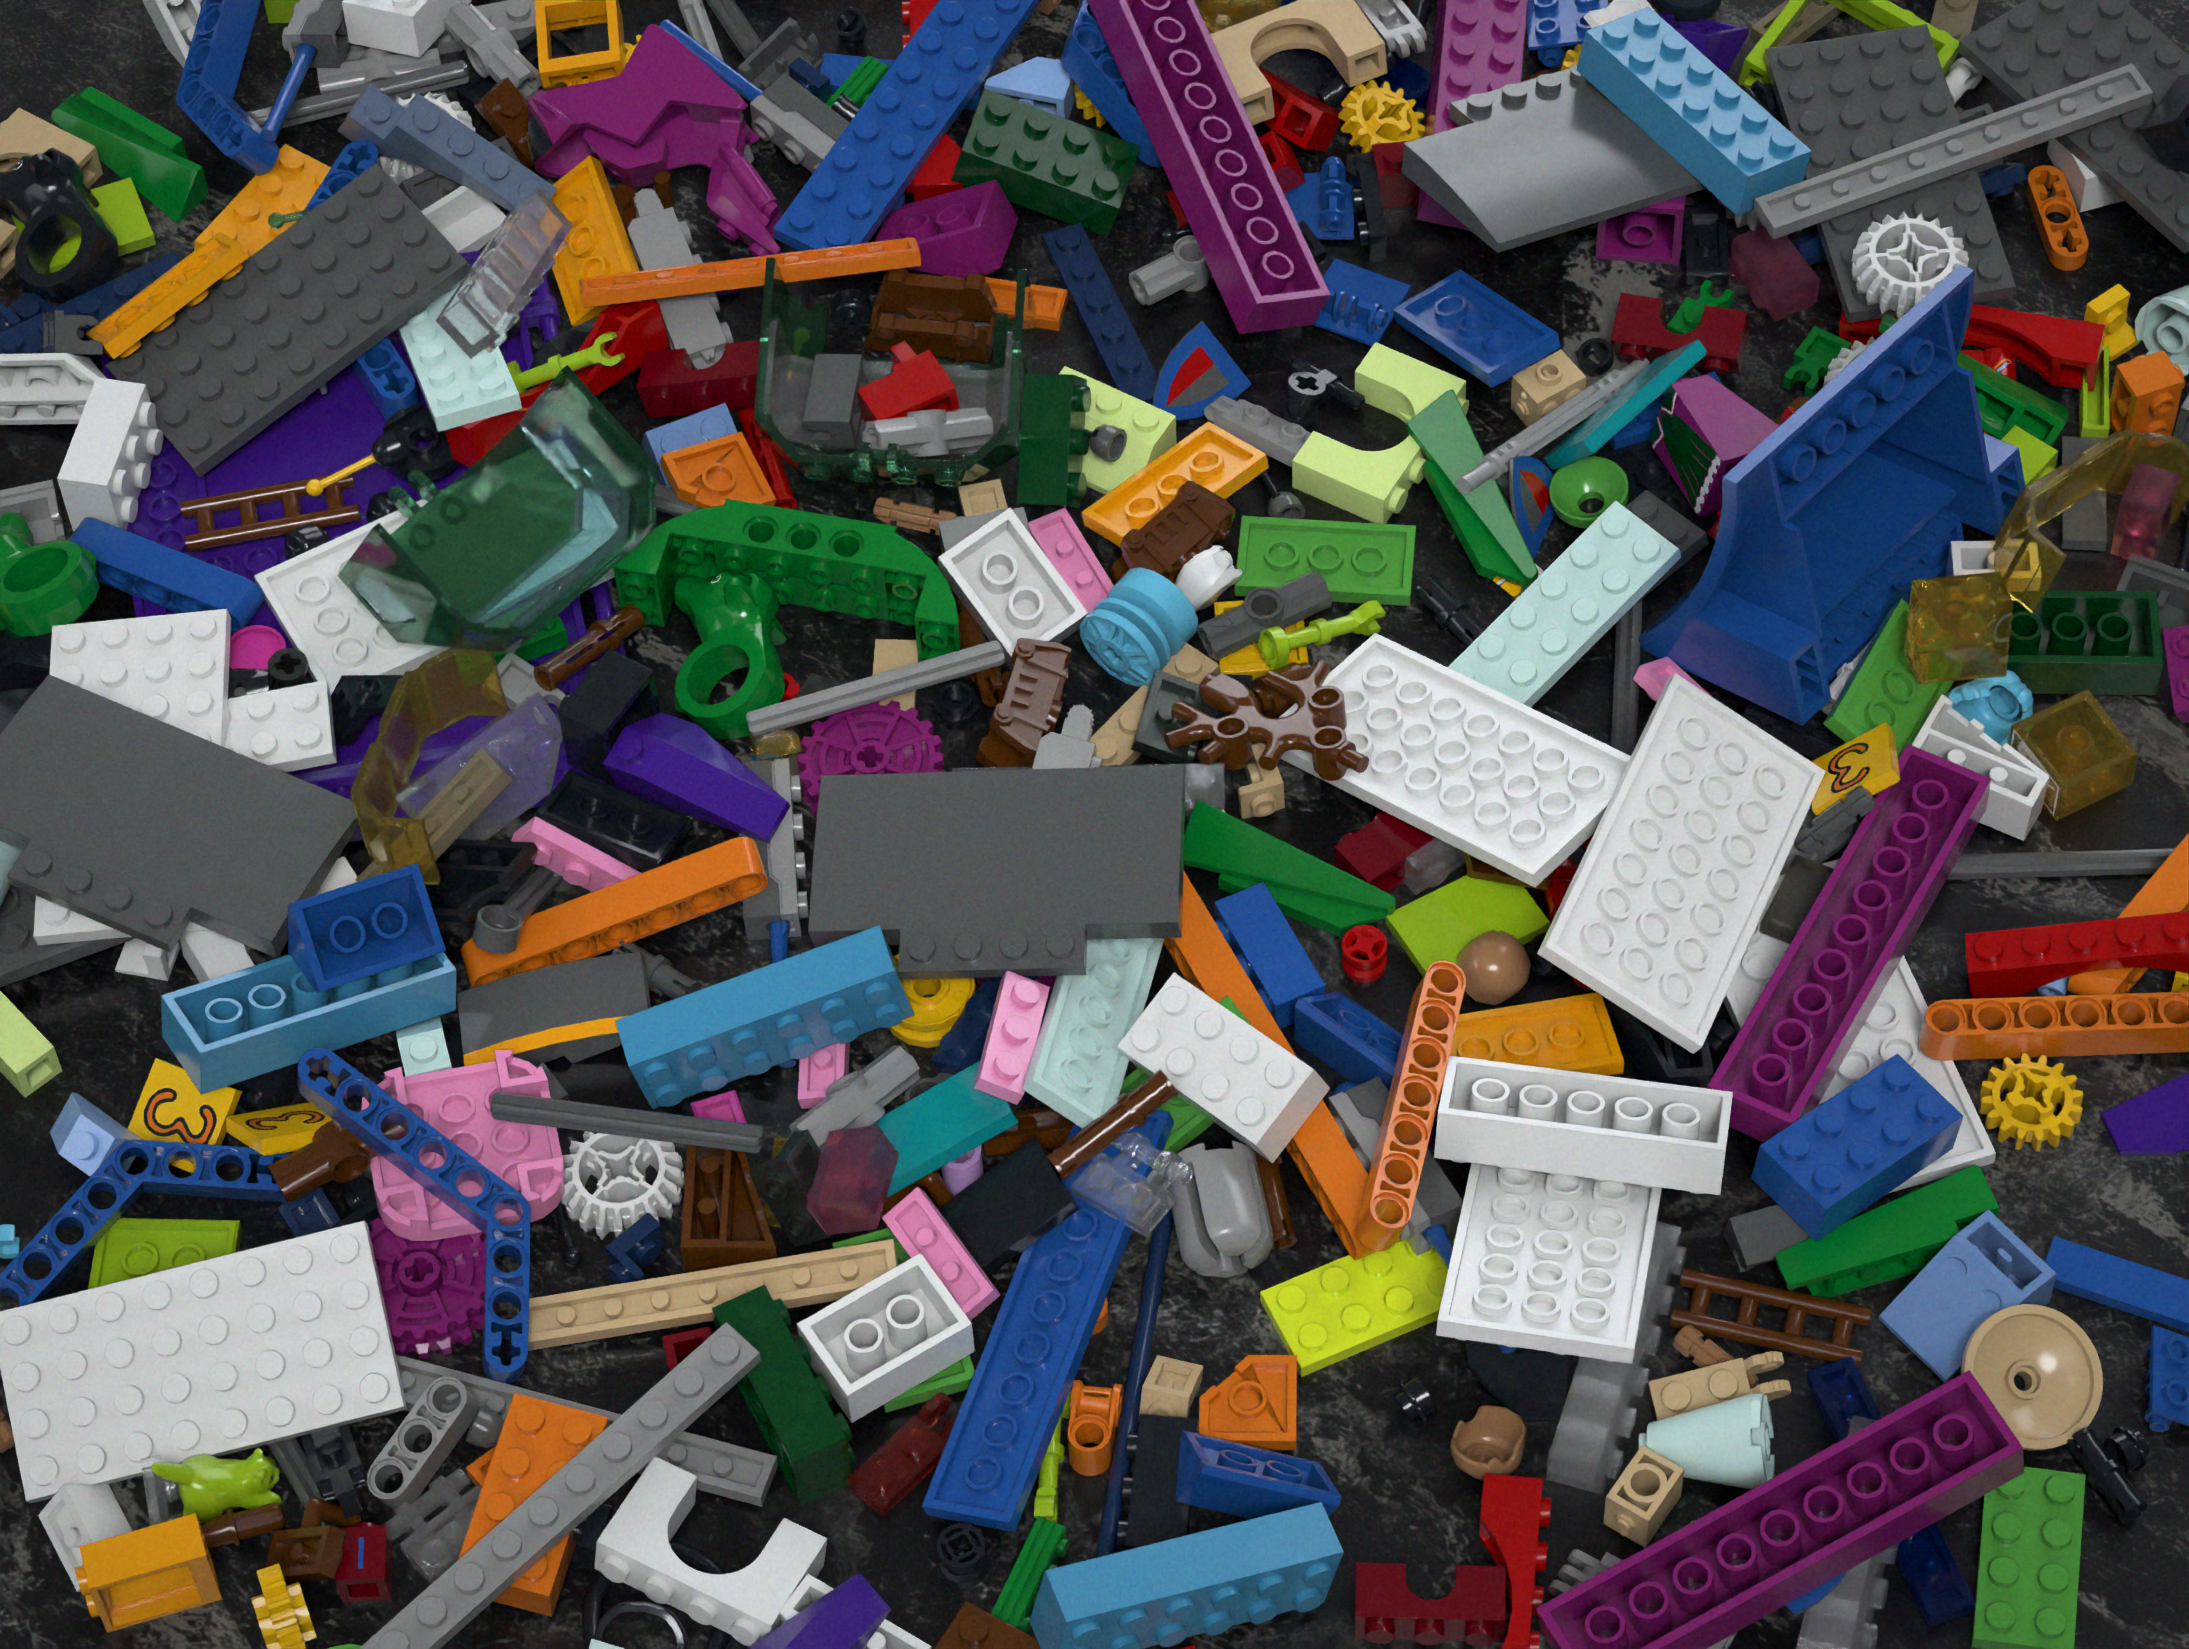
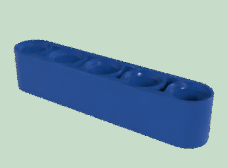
M84 518L68 539L96 555L97 581L177 613L227 609L231 617V634L245 628L265 601V595L261 588L243 576L95 518Z

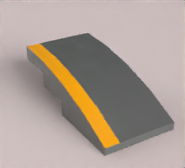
M641 952L593 957L546 966L500 978L456 993L464 1066L496 1061L494 1050H513V1057L538 1066L565 1056L571 1063H576L621 1046L622 1043L615 1020L651 1008L644 955Z

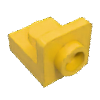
M2119 283L2087 303L2084 321L2105 325L2104 346H2109V361L2115 360L2139 344L2135 336V329L2126 322L2130 293Z

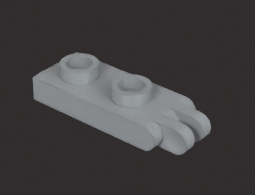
M1354 0L1385 42V46L1390 52L1395 51L1402 59L1410 56V46L1416 54L1425 51L1424 42L1427 41L1425 29L1402 0Z
M1221 395L1204 408L1205 417L1214 422V425L1292 467V460L1311 435L1302 426L1290 423L1270 413L1266 408L1254 405L1243 399L1235 401Z

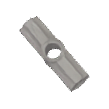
M460 2L450 8L448 16L443 20L445 30L466 51L467 57L475 71L483 78L491 76L497 83L508 77L526 100L531 95H534L542 85L539 71L520 53L512 34L504 26L495 28L472 4L466 5Z
M370 48L362 54L361 59L342 62L340 68H317L320 93L322 94L441 65L442 63L439 48L428 49L420 58Z
M1188 235L1176 241L1173 246V252L1129 273V284L1133 289L1135 298L1142 306L1146 304L1151 305L1179 290L1198 291L1203 289L1209 282L1208 271L1210 269L1195 236Z
M983 407L962 408L953 411H945V409L907 412L906 417L867 421L866 428L862 432L863 447L867 450L871 459H886L903 455H910L912 457L944 455L949 453V449L989 444V439L993 434V421L989 417L986 408Z
M893 1045L861 1071L851 1072L831 1084L825 1091L826 1098L789 1125L791 1129L790 1136L792 1133L808 1129L821 1153H825L849 1133L861 1131L879 1120L885 1113L883 1107L920 1079V1068L917 1062L901 1046Z

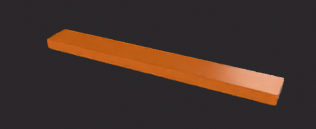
M910 237L587 277L579 280L583 308L916 267L921 266V255L916 239Z

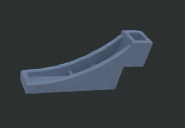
M369 84L337 130L352 142L366 140L374 143L378 148L379 154L407 161L449 178L490 199L530 225H533L538 220L557 190L556 187L419 93L413 97L406 107H403Z

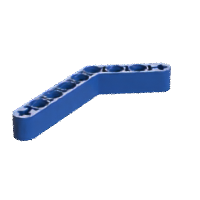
M203 0L176 93V103L224 155L255 175H264L277 161L279 148L275 142L268 143L262 140L260 136L262 128L233 99L261 0Z
M1080 0L1061 54V64L1121 138L1141 146L1137 157L1149 166L1161 167L1162 163L1088 0Z
M357 140L347 144L297 221L375 163L382 169L376 145L366 140ZM387 337L349 365L386 421L401 409L412 405H420L415 379Z
M326 1048L308 1050L298 1062L297 1086L299 1092L308 1101L485 1234L483 1370L491 1380L506 1384L513 1383L523 1374L528 1355L530 1206L527 1199L334 1052ZM323 1069L328 1071L327 1079L321 1076L315 1081L310 1079L311 1071L316 1074L320 1073ZM332 1087L336 1089L335 1096H332ZM357 1095L364 1097L369 1102V1106L365 1110L357 1112L348 1109L344 1105V1101L348 1097ZM389 1124H398L403 1126L407 1131V1135L399 1140H390L382 1134V1129ZM435 1152L443 1157L445 1163L439 1168L430 1169L423 1166L419 1158L425 1153ZM467 1180L474 1181L482 1187L483 1192L476 1197H466L458 1191L457 1186ZM503 1209H511L520 1216L521 1220L516 1225L504 1226L496 1220L495 1214ZM509 1255L518 1261L520 1267L514 1272L506 1273L497 1269L494 1261L500 1256ZM499 1302H511L517 1307L519 1314L513 1319H501L495 1314L493 1307ZM502 1337H510L509 1356L512 1360L510 1365L507 1366L501 1365V1359L498 1357Z
M137 1139L125 1141L113 1151L0 1273V1297L11 1296L15 1298L19 1303L18 1307L44 1301L143 1192L279 1201L278 1198L282 1196V1193L277 1184L272 1183V1174L268 1166L288 1156L290 1153L263 1156L250 1147ZM137 1156L144 1159L148 1166L142 1173L132 1175L122 1169L121 1165L124 1160ZM177 1160H187L196 1169L189 1177L178 1178L171 1174L169 1167ZM226 1163H233L241 1168L243 1174L239 1179L228 1182L222 1180L216 1172L220 1166ZM251 1165H257L256 1183H250ZM99 1191H108L116 1198L115 1203L110 1208L104 1210L96 1209L89 1203V1200L93 1194ZM66 1226H76L84 1233L82 1239L72 1245L60 1242L57 1234ZM39 1260L48 1263L51 1271L44 1279L33 1280L24 1273L27 1265L33 1261Z

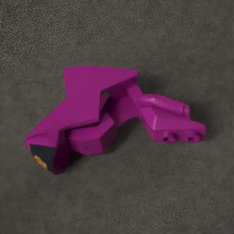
M650 24L647 26L619 76L548 91L537 90L527 100L529 154L534 169L541 175L551 178H562L586 157L591 155L601 161L608 175L631 187L638 188L654 184V175L658 171H667L671 178L672 169L688 165H703L711 169L706 201L712 218L716 222L715 229L733 243L737 239L749 246L747 250L753 257L782 253L773 236V228L782 217V214L779 213L781 211L778 206L779 202L746 157L743 158L745 145H753L761 138L747 125L742 111L748 107V104L677 38L657 25Z

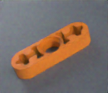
M2037 166L2028 175L2026 196L2049 261L2053 266L2061 270L2072 271L2079 269L2086 261L2089 241L2066 177L2060 169L2054 166ZM2044 184H2046L2047 188L2052 189L2050 198H2047L2048 193ZM2052 212H2059L2064 214L2068 220L2063 223H2054L2048 220L2046 215ZM2067 237L2066 242L2069 250L2072 252H2068L2066 247H2062L2063 238Z

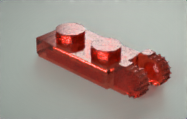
M940 1392L932 1400H929L917 1417L914 1415L847 1478L848 1488L881 1516H885L938 1465L958 1414L944 1425L939 1435L930 1428L947 1413L951 1405V1398L945 1393Z

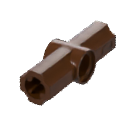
M335 1120L325 1123L314 1133L312 1143L269 1165L268 1168L285 1200L290 1203L333 1179L336 1182L342 1183L358 1178L368 1169L371 1163L370 1159L379 1155V1153ZM389 1124L382 1129V1134L390 1140H399L407 1135V1131L398 1124Z

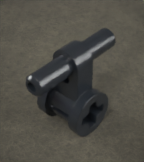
M1297 357L1290 366L1293 373L1289 376L1286 386L1289 395L1288 399L1281 406L1280 418L1290 423L1298 424L1304 429H1309L1317 424L1319 417L1318 407L1331 398H1336L1355 411L1360 410L1366 400L1364 395L1342 383L1343 379L1338 374L1328 368L1321 370L1302 357Z

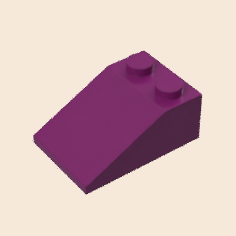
M996 179L903 205L899 210L888 213L882 222L875 242L915 238L920 250L921 266L906 268L907 270L965 278L967 274L987 275L1001 268L1018 217Z

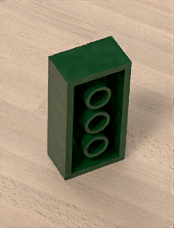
M984 89L951 180L970 187L997 179L1010 202L1072 225L1081 222L1084 229L1108 237L1120 209L1141 146Z
M1977 589L1972 617L1975 679L1992 672L2009 670L2019 676L2021 682L2026 684L2027 688L2032 691V694H2157L2163 668L2157 591Z
M763 1285L713 1307L712 1312L716 1331L727 1322L760 1352L761 1362L737 1382L736 1386L772 1455L777 1456L778 1467L799 1507L853 1484L850 1465L855 1463L856 1459L848 1442L853 1439L850 1428L842 1413L833 1414L828 1402L832 1401V1397L822 1375L819 1374L813 1377L807 1365L812 1362L811 1356L801 1336L793 1339L787 1327L791 1325V1319L783 1301L780 1298L773 1301L766 1286Z

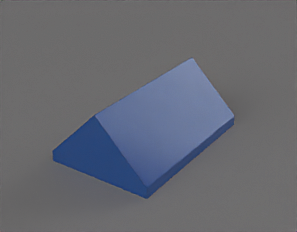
M418 863L288 904V953L316 993L446 951Z
M1341 991L1299 998L1294 1006V1041L1351 1082L1362 1084L1380 1077L1388 1091H1390L1403 1035Z
M1182 1431L1179 1446L1176 1502L1249 1519L1322 1502L1329 1517L1340 1504L1342 1496L1319 1462L1190 1431Z

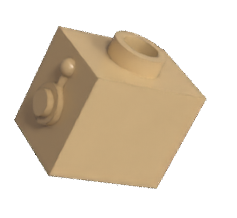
M1560 349L1512 376L1511 409L1528 427L1585 389L1586 376Z
M1641 1445L1606 1496L1603 1524L1646 1548L1681 1497L1684 1469Z

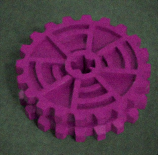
M893 700L887 706L880 705L879 701L832 714L827 716L828 720L826 722L816 720L811 726L813 736H804L802 739L801 749L805 753L798 754L797 760L798 768L802 770L799 773L801 785L804 787L802 789V797L804 803H812L809 807L810 814L815 819H817L821 776L945 772L942 769L944 767L943 753L939 752L942 749V742L939 735H932L934 732L933 724L929 720L920 722L919 711L914 708L903 711L900 708V702Z
M379 1217L370 1222L372 1227L370 1237L395 1354L406 1357L409 1352H417L419 1360L429 1359L431 1351L439 1350L445 1356L452 1353L453 1344L460 1342L466 1346L473 1341L471 1332L475 1329L483 1330L485 1242L483 1240L485 1239V1234L479 1232L434 1241H411L394 1234L384 1225ZM495 1259L494 1264L498 1269L497 1261ZM499 1303L493 1307L494 1312L497 1311Z

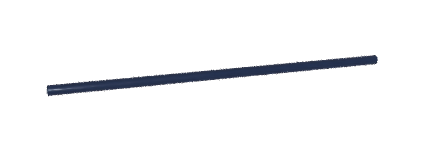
M1169 1160L1165 1162L1095 1558L1114 1554L1117 1549L1119 1519H1122L1124 1504H1122L1124 1475L1130 1474L1132 1461H1127L1129 1432H1137L1142 1386L1148 1371L1173 1227V1217L1164 1176L1166 1177L1171 1169Z

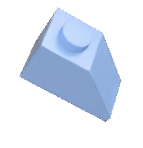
M1037 56L986 79L984 85L987 90L1065 119L1069 118L1076 99L1074 96V80L1063 68L1059 59L1054 60Z
M73 1092L50 1131L58 1154L88 1176H91L123 1142L132 1139L142 1140L81 1095ZM136 1156L124 1160L121 1167L125 1172L128 1171Z

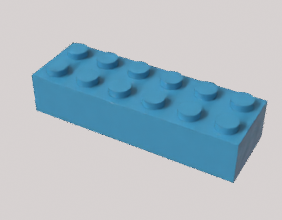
M1650 7L1586 30L1576 70L1737 216L1753 210L1755 198L1804 180L1812 151Z
M878 925L615 1020L628 1067L653 1110L659 1107L674 1106L684 1098L703 1091L718 1090L728 1082L747 1075L765 1073L772 1066L792 1059H804L815 1051L830 1045L851 1042L859 1035L877 1028L895 1026L903 1019L913 1016L914 1012L903 979L901 980L899 976L898 965L881 927Z
M441 952L316 993L289 954L161 995L162 1037L202 1095L298 1063L304 1053L314 1048H326L330 1051H335L456 1011L457 970L445 953Z
M1322 1502L1045 1570L1029 1622L1040 1649H1144L1159 1644L1161 1647H1171L1182 1642L1185 1638L1202 1633L1217 1635L1237 1624L1249 1621L1254 1624H1260L1271 1620L1280 1613L1292 1610L1307 1612L1317 1608L1326 1599L1344 1551Z

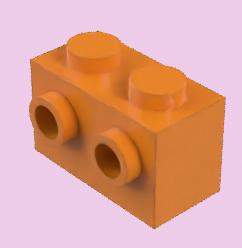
M2164 350L2150 355H2139L2131 361L2116 366L2109 402L2110 427L2125 451L2130 449V445L2134 443L2156 444L2173 435L2176 416L2179 415V402L2182 389L2185 387V379L2180 367L2172 364Z

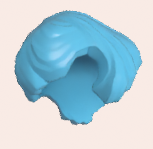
M2000 670L1986 674L1971 682L1960 685L1946 694V697L1953 702L1952 708L1968 721L1975 718L1985 726L1984 733L2001 746L2006 743L2009 744L2012 739L2013 730L2019 735L2027 728L2032 719V704L2034 701L2032 691L2027 688L2026 684L2021 682L2019 676L2013 671Z

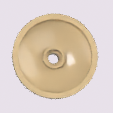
M2021 1304L2007 1307L1985 1319L1975 1329L1967 1342L1962 1358L1961 1374L1970 1370L2022 1445L2023 1450L2041 1451L2064 1445L2068 1439H2073L2072 1435L2088 1427L2096 1415L2103 1391V1373L2099 1356L2084 1330L2065 1314L2053 1308L2036 1304ZM2015 1375H2020L2024 1379V1391L2019 1390L2015 1386Z

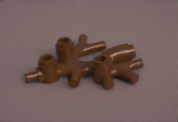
M1322 660L1315 661L1307 676L1300 680L1289 679L1273 670L1265 675L1263 681L1265 687L1298 704L1297 710L1287 717L1269 718L1261 713L1257 697L1248 687L1223 673L1219 675L1210 673L1202 680L1199 686V695L1206 705L1228 716L1215 718L1178 700L1172 706L1171 715L1188 725L1164 733V739L1169 750L1201 740H1210L1209 744L1198 751L1200 761L1209 766L1218 759L1229 770H1239L1248 765L1253 755L1251 742H1260L1266 745L1258 762L1263 769L1268 771L1275 769L1281 756L1288 750H1302L1311 753L1315 772L1327 781H1335L1342 778L1348 768L1362 773L1369 765V758L1357 752L1355 744L1347 740L1346 732L1344 731L1347 726L1343 692L1334 686H1322L1330 672V666Z

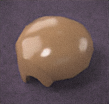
M1495 930L1484 932L1469 942L1459 952L1456 964L1462 969L1466 977L1465 992L1475 1001L1491 1005L1501 1004L1517 994L1527 983L1531 968V962L1525 947L1513 935Z
M1480 1406L1477 1414L1471 1421L1464 1423V1421L1459 1420L1450 1444L1451 1456L1461 1471L1484 1481V1473L1509 1475L1521 1463L1526 1447L1527 1429L1521 1416L1506 1407Z

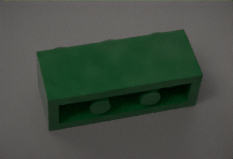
M1024 374L1017 504L1030 508L1062 509L1065 507L1066 509H1080V501L1085 497L1087 488L1086 476L1082 473L1083 455L1087 454L1089 448V435L1087 430L1084 429L1085 412H1088L1091 406V391L1089 386H1087V379L1068 374Z

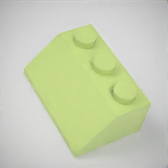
M1064 366L1059 373L1076 375L1087 379V386H1089L1091 391V406L1089 411L1085 412V429L1094 431L1096 427L1106 424L1121 428L1127 434L1125 449L1120 458L1115 462L1107 461L1095 455L1089 443L1088 452L1086 455H1083L1082 473L1086 476L1088 487L1106 495L1177 444L1175 415L1069 367Z

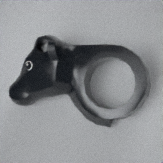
M54 147L48 149L43 154L23 156L10 169L0 172V212L11 213L26 226L22 230L15 247V267L23 292L40 293L52 302L64 303L108 281L117 262L118 240L110 225L96 209L99 206V201L84 185L83 170L72 157ZM82 233L81 244L77 254L70 263L58 272L49 274L50 261L60 244L72 235Z

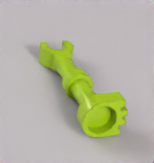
M607 332L600 335L595 340L593 346L564 357L557 354L549 357L548 363L521 372L516 360L506 363L518 393L521 394L527 392V388L552 379L557 382L567 379L569 373L596 363H601L605 366L618 364L625 358V355L621 353L616 356H610L606 353L605 343L617 337L616 332Z
M1371 600L1362 604L1347 616L1329 621L1320 618L1310 621L1308 627L1285 633L1279 626L1263 629L1258 639L1257 648L1259 651H1262L1261 657L1265 660L1267 667L1270 666L1272 670H1276L1287 664L1290 649L1312 643L1316 646L1330 643L1331 638L1351 632L1363 634L1364 636H1371L1374 633L1380 632L1381 627L1375 619L1384 617L1386 612L1377 600Z
M1071 1390L1039 1470L1038 1489L1034 1503V1518L1039 1516L1056 1524L1058 1521L1059 1463L1064 1461L1065 1447L1060 1444L1061 1424L1063 1418L1069 1419Z

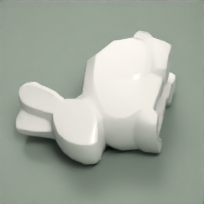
M1220 545L1212 546L1210 549L1195 555L1182 567L1174 583L1190 601L1195 612L1211 606L1228 587L1238 582L1242 576V570L1234 568L1231 554L1223 550L1224 547Z

